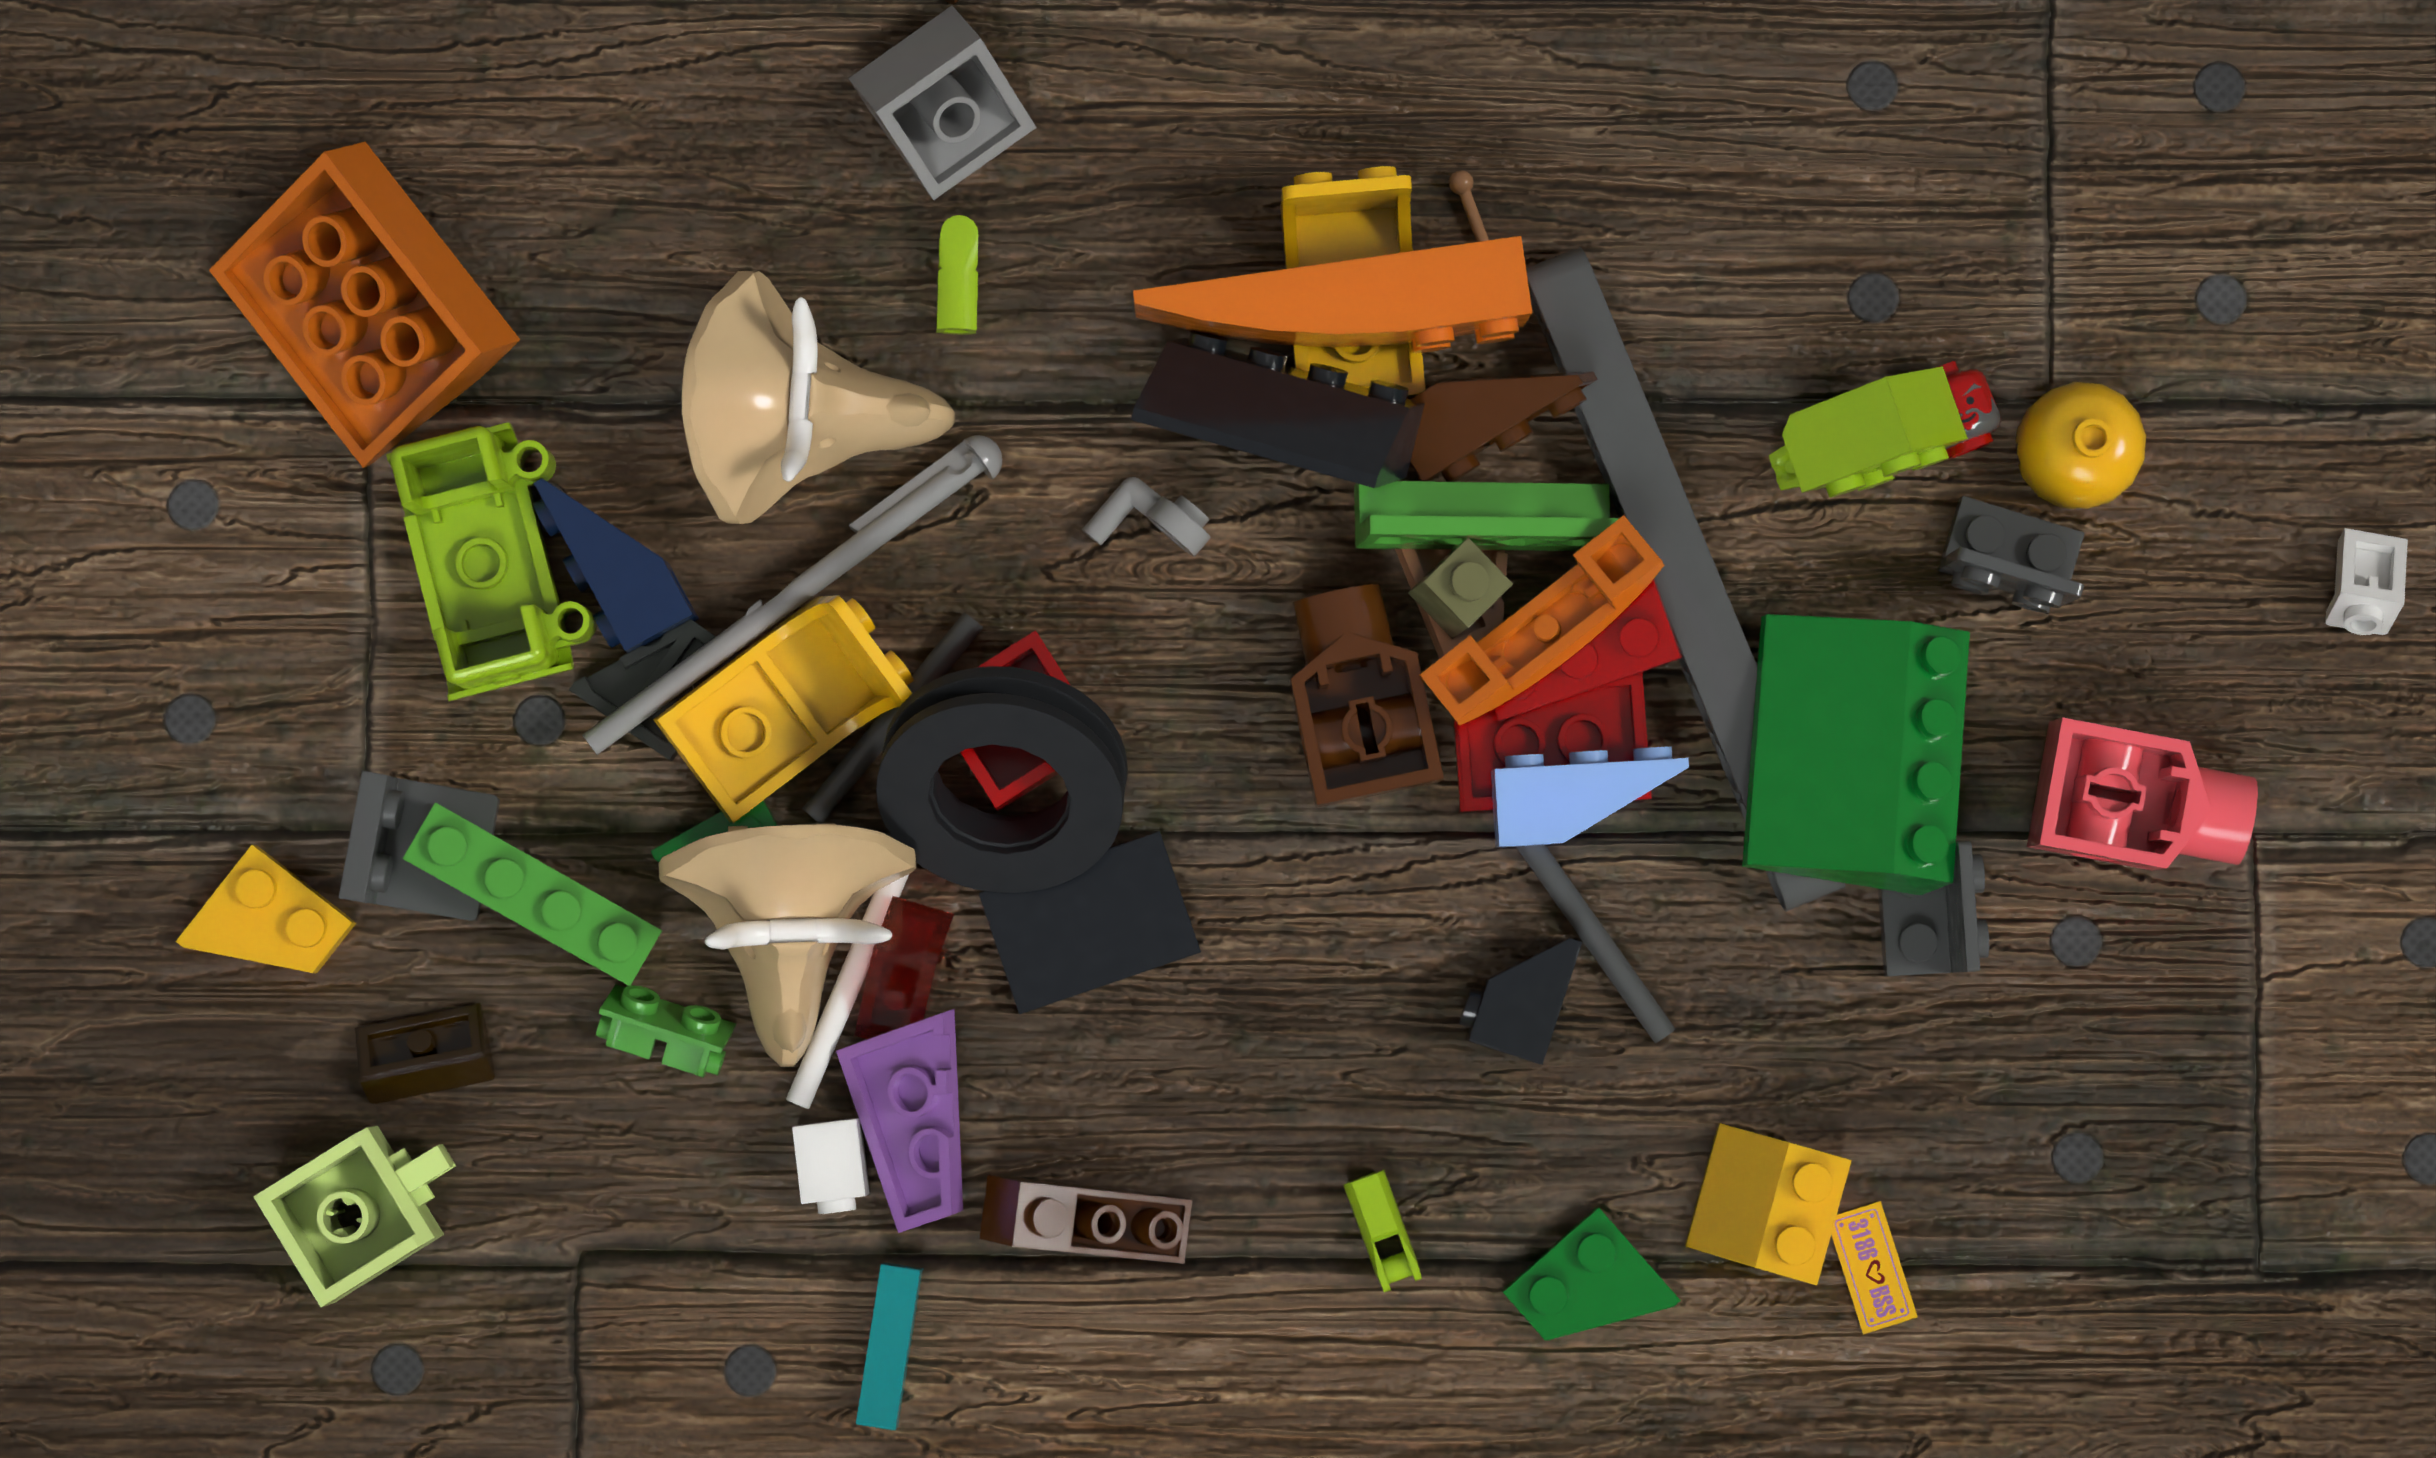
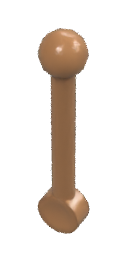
M1455 171L1449 178V187L1452 192L1460 196L1476 242L1487 241L1489 238L1471 192L1474 184L1473 177L1467 171Z

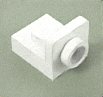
M2344 528L2338 540L2335 595L2326 610L2325 623L2327 625L2345 628L2347 631L2358 635L2388 634L2405 602L2408 539Z

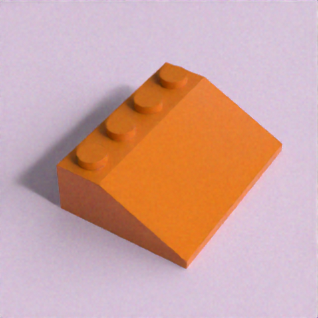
M366 141L324 151L209 269L210 273L362 468L370 466L481 379L521 340Z

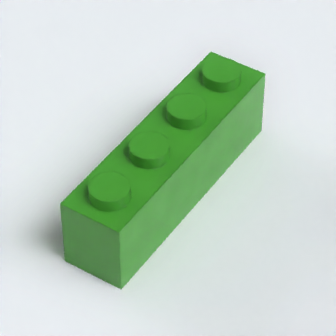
M436 802L402 858L628 986H631L662 932L656 926Z

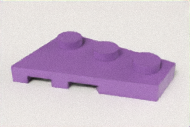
M955 1010L934 1015L836 1050L898 1233L963 1211Z

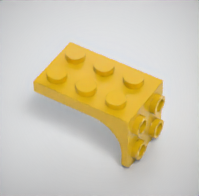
M1380 166L1365 168L1358 171V179L1332 181V173L1329 172L1305 173L1293 177L1294 185L1282 187L1280 210L1286 269L1413 251L1410 204L1412 192L1411 176H1397L1396 167ZM1412 343L1334 348L1293 345L1294 363L1297 369L1309 372L1311 363L1332 366L1347 371L1346 382L1369 388L1371 380H1380L1409 389L1407 398H1413L1426 390L1422 353H1413Z
M839 595L813 598L653 719L729 822H736L848 735L879 715L893 708L900 707L912 695L911 690L908 688V685L914 681L911 673L893 651L889 650L883 654L869 635L875 630L873 621L855 599L851 598L845 602Z

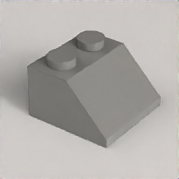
M953 6L947 8L848 78L881 129L933 200L1037 128L982 39Z

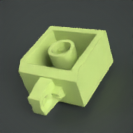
M371 1126L343 1140L253 1197L320 1307H324L339 1301L444 1235L426 1205L427 1202L435 1198L427 1184L456 1167V1164L443 1144L433 1147L414 1160L411 1159L405 1148L394 1153L378 1126ZM342 1201L347 1206L353 1204L359 1206L362 1217L356 1219L357 1222L361 1223L359 1229L354 1225L344 1228L340 1225L338 1214L345 1213V1210L339 1207Z

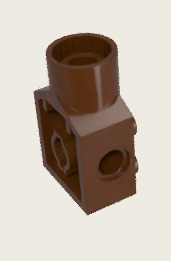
M1367 584L1343 588L1294 601L1293 606L1306 666L1290 679L1289 684L1315 807L1319 808L1441 782L1444 776L1424 682L1419 675L1421 674L1418 654L1415 651L1393 645L1381 585Z

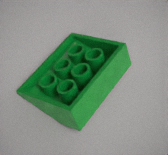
M1766 614L1761 617L1742 867L1914 895H1923L1953 883L1969 655V631L1912 621Z

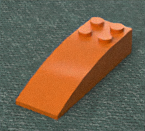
M1522 236L1133 290L1136 318L1188 331L1193 330L1226 338L1279 345L1334 348L1412 343L1413 353H1425L1451 348L1450 342L1455 341L1454 337L1475 334L1476 344H1489L1514 339V333L1519 332V328L1523 327L1532 315Z

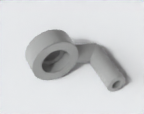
M1136 477L1126 478L1082 528L1084 533L1101 546L1135 507L1162 533L1193 557L1197 555L1211 538L1203 529L1209 518L1182 495L1173 503L1164 496L1161 497Z

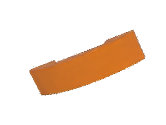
M1624 515L1573 554L1578 563L1485 637L1476 642L1469 635L1419 674L1459 726L1512 699L1571 658L1612 623L1642 593L1665 566L1659 556Z

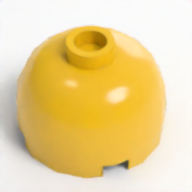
M2072 382L2053 388L2027 409L2017 429V455L2020 461L2018 466L2022 478L2038 497L2060 508L2089 509L2109 503L2133 484L2144 462L2146 434L2140 415L2124 395L2103 384Z

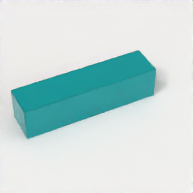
M883 1262L880 1266L856 1425L896 1430L898 1428L923 1268Z

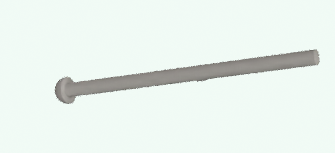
M974 435L964 439L962 443L851 523L849 526L856 533L796 577L777 596L764 605L759 599L750 606L745 616L582 734L586 742L596 755L600 754L979 474L984 472L993 480L1000 472L1003 462L999 446L986 436Z

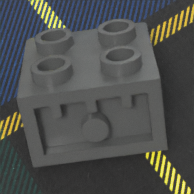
M1962 496L1957 503L1938 571L1953 575L1951 585L1956 588L1981 595H1988L1989 589H1999L2014 594L2012 604L2027 610L2049 614L2050 608H2060L2081 598L2084 584L2072 581L2071 578L2085 533Z
M362 771L339 898L469 921L477 920L480 913V902L402 858L435 802L494 835L500 799L492 794Z
M1971 841L1956 842L1954 880L1952 884L1923 895L1878 889L1884 977L1980 971V958H1988L1989 931L1986 919H1977L1975 893L1984 892L1985 870L1982 855H1972Z

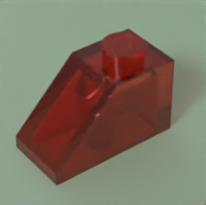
M895 896L892 897L882 923V927L891 931L892 937L888 941L874 945L854 1033L855 1036L870 1039L926 1019L945 956L954 918L953 913Z

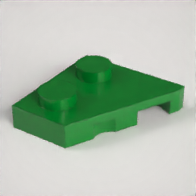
M1597 1206L1502 1290L1503 1294L1545 1341L1668 1309L1681 1301Z

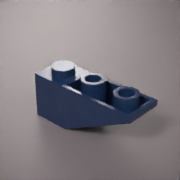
M543 478L534 482L542 498L532 503L533 507L551 537L561 532L572 553L565 557L563 562L581 593L589 588L593 591L602 608L601 611L593 614V617L611 648L621 644L623 649L629 653L640 646H646L661 638L664 633L690 619L694 622L699 620L691 602L667 561Z

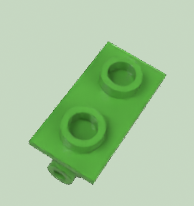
M615 984L599 1010V1014L602 1016L598 1024L596 1036L606 1039L607 1047L646 1059H650L656 1039L666 1042L667 1045L661 1064L704 1078L706 1073L719 1075L726 1055V1051H723L734 1032L737 1023L721 1019L717 1012L704 1006L690 1005L684 1007L660 999L656 992L646 987L636 985L623 987Z

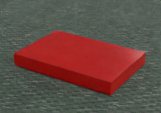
M1643 672L1504 721H1498L1495 709L1460 726L1453 718L1459 811L1493 810L1491 771L1505 768V756L1543 754L1544 766L1570 765V752L1607 750L1608 762L1634 761L1633 749L1648 748ZM1651 791L1634 801L1652 799Z

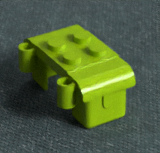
M503 423L487 428L475 426L396 447L391 453L386 454L387 461L393 470L400 502L404 509L405 517L403 518L443 672L447 680L448 702L573 670L574 662L571 646L590 640L596 631L597 623L593 613L583 605L573 601L560 604L538 515L532 504L534 499L530 487L535 486L534 482L541 478L546 481L550 480L555 473L556 461L553 454L537 441L526 440L518 443L511 423ZM533 453H541L542 463L540 467L533 472H526L524 465L526 458ZM580 612L583 616L582 627L575 633H567L565 626L567 617L572 613Z

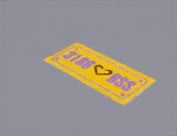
M1881 1201L1838 1214L1831 1236L1863 1335L1917 1318L1918 1316Z

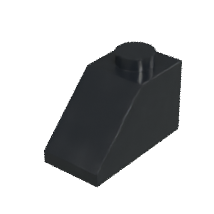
M1571 938L1565 939L1485 979L1482 991L1470 988L1459 1020L1460 1025L1469 1027L1466 1041L1543 1065L1582 942Z

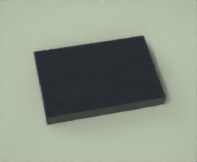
M1160 831L1109 848L1105 855L1086 872L1058 886L1022 893H997L989 891L978 893L1019 1015L1201 953Z

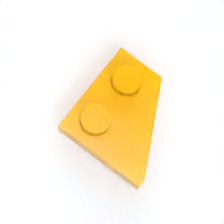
M252 844L175 942L183 948L309 973H318L355 926L356 922L263 849Z

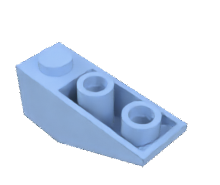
M1672 747L1633 749L1634 761L1608 762L1607 750L1570 752V765L1544 766L1543 754L1505 756V768L1491 771L1495 847L1564 843L1689 768L1688 758L1672 759Z

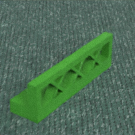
M1396 481L1377 488L1357 483L1354 485L1355 548L1452 550L1469 537L1480 550L1578 551L1619 519L1610 518L1609 484Z

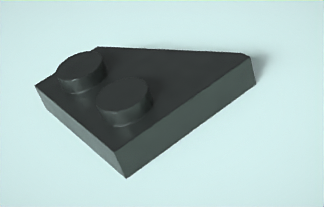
M690 619L664 633L661 638L652 643L640 646L620 657V660L589 677H583L575 681L569 691L605 716H608L716 636ZM740 653L734 654L629 733L668 760L673 761L678 752L653 719Z

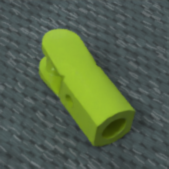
M963 215L948 218L942 225L940 232L936 333L976 334L978 271L976 269L978 266V229L973 220Z
M1379 1170L1344 1183L1346 1195L1383 1292L1391 1291L1389 1284L1413 1276L1415 1281L1421 1280L1422 1276L1418 1261L1385 1170ZM1398 1234L1404 1251L1380 1260L1374 1243Z

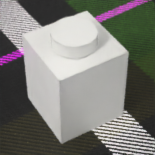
M859 1118L793 1126L801 1204L817 1202L818 1214L856 1210L855 1197H863L870 1194L863 1130Z

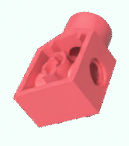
M2062 717L2050 721L2048 725L2027 847L2151 871L2167 869L2178 854L2239 865L2248 849L2254 827L2258 799L2257 781L2255 777L2198 767L2190 741Z

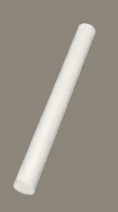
M909 874L877 890L872 895L862 920L887 928ZM852 943L786 1100L801 1107L810 1108L880 943Z

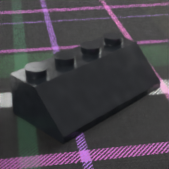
M1191 330L1189 339L1182 338L1167 341L1132 413L1131 420L1377 488L1407 477L1425 404L1406 399L1409 389L1394 383L1371 380L1369 388L1346 382L1348 372L1342 369L1311 363L1309 372L1286 366L1288 356L1283 353L1260 347H1250L1249 355L1226 349L1227 338Z

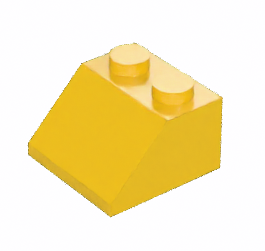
M1719 1123L1685 1246L1757 1269L1817 1285L1852 1160Z

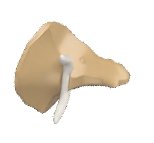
M737 271L725 286L712 297L704 308L687 349L682 382V417L694 473L719 519L728 524L752 523L799 482L810 476L820 474L853 456L871 451L897 450L921 445L937 439L955 423L954 410L941 396L916 384L858 367L829 348L817 342L815 322L807 301L803 297L796 299L793 312L791 313L770 279L760 271Z
M835 823L756 828L728 826L727 832L692 842L662 857L658 863L661 882L689 898L704 910L714 923L717 930L705 938V944L711 948L729 950L744 980L749 1009L756 1033L766 1053L781 1067H794L804 1055L812 1040L819 1015L826 973L837 944H877L888 941L892 937L890 930L871 922L850 919L852 915L877 890L910 874L917 868L916 853L913 848L878 831L836 825Z

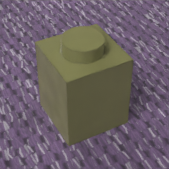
M1468 537L1452 549L1408 594L1453 639L1467 630L1513 583Z

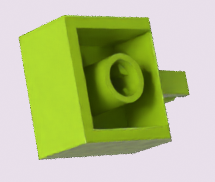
M1943 366L1886 376L1790 414L1782 433L1785 446L1771 453L1769 459L1781 491L1800 487L1803 493L1826 488L1829 498L1856 489L1858 491L1870 489L1894 480L1893 475L1909 469H1912V471L1919 470L1947 460L1949 456L1946 447L1968 438Z

